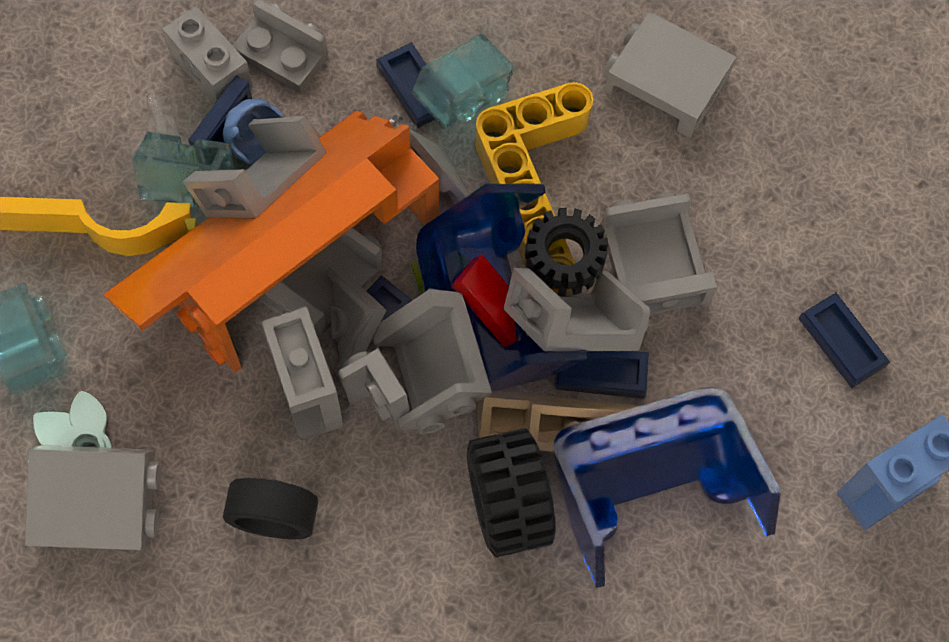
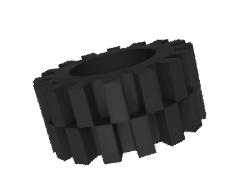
M567 207L559 208L558 214L555 217L551 210L544 213L543 221L538 218L533 223L532 231L529 230L525 250L526 268H530L551 289L552 287L559 288V296H566L567 289H572L573 295L581 293L583 286L587 290L594 286L595 278L599 280L608 253V239L603 238L605 230L602 225L594 227L596 218L590 214L585 220L581 219L582 210L574 208L573 216L567 215ZM559 239L575 241L581 246L583 257L574 265L559 264L549 254L550 245Z

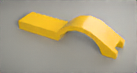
M0 197V230L88 233L92 241L107 252L124 256L147 254L180 239L196 227L197 220L196 218H190L191 203L166 202L161 213L148 224L132 230H111L97 224L90 217L82 199Z

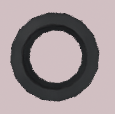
M239 478L233 480L229 485L222 517L225 523L248 533L279 539H306L313 532L318 498L309 490L293 484L264 478Z

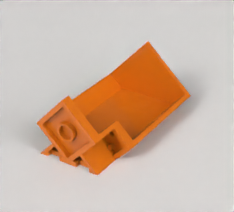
M356 110L318 138L327 153L257 218L209 217L103 295L112 306L141 331L175 306H178L180 308L176 312L178 319L191 334L197 331L205 342L203 347L211 359L218 366L226 362L231 370L236 373L242 367L225 324L227 321L372 212L383 224H386L408 207L427 227L439 217V178L410 148V126L401 124L393 129L394 127L390 120L377 116L367 120L363 112Z

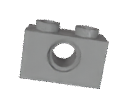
M197 6L162 28L170 55L214 104L236 75L248 81L250 89L253 87L247 61Z

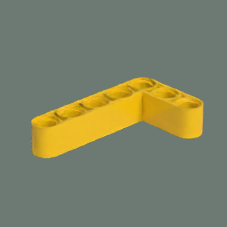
M566 83L487 108L479 114L476 120V151L524 265H526L525 250L529 230L532 231L533 223L538 218L543 221L544 213L550 210L555 217L527 151L577 135L588 127L593 105V95L588 87L580 83ZM567 107H574V108H577V109L580 110V111H579V112H571V111L566 110L565 108H567ZM534 119L538 120L541 123L533 125L529 124L526 121ZM498 132L502 134V136L490 137L487 135V133ZM503 167H513L518 171L509 174L501 169ZM525 202L531 204L534 208L531 210H521L516 207V204ZM565 239L556 240L550 245L549 254L555 262L563 265L576 264ZM552 287V290L558 293L559 288ZM567 289L566 293L573 294L572 289Z

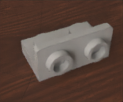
M256 0L252 5L255 18L232 46L248 64L301 93L328 58L326 37L318 27L311 23L303 24L292 18L279 5H269L262 0Z
M378 348L369 354L364 351L353 355L344 362L343 368L337 372L350 406L370 395L369 400L380 420L383 422L390 418L396 429L399 428L397 419L410 412L407 394Z

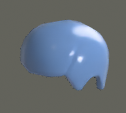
M256 98L242 101L228 112L225 119L223 139L227 150L240 161L252 166L266 152L248 124L254 119L281 118L284 115L265 100Z

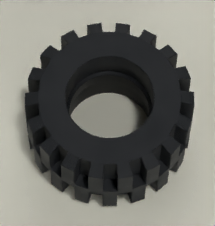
M527 428L469 440L466 456L470 484L482 534L490 552L497 558L552 545L556 532L553 499L543 458L532 434Z

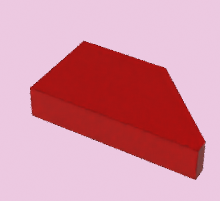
M481 254L470 261L452 284V287L456 292L462 293L465 303L501 345L506 347L517 340L515 321L504 310L509 285Z

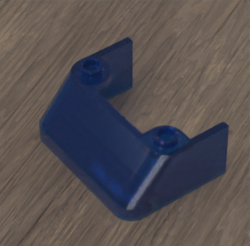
M484 184L423 226L417 235L416 253L425 292L429 289L456 292L452 284L470 261L481 254L509 285L512 273L507 255L519 248L525 235V225L520 209L546 193L544 184ZM465 303L492 392L546 379L588 359L586 350L544 352L530 336L526 335V332L516 322L517 340L513 344L503 347Z
M705 387L566 427L555 437L554 458L571 527L596 588L605 586L604 542L613 537L617 531L618 516L614 505L698 480L706 496L717 503L732 504L747 499L765 535L775 534L781 490L730 395L721 389Z

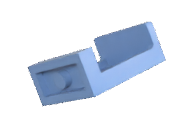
M943 414L867 462L837 492L864 530L941 480L940 476L949 470V421Z

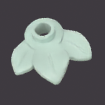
M78 392L72 402L69 414L66 412H39L33 416L35 434L42 445L78 447L93 445L96 447L112 448L109 438L104 434L107 424L105 409L95 397L87 392Z

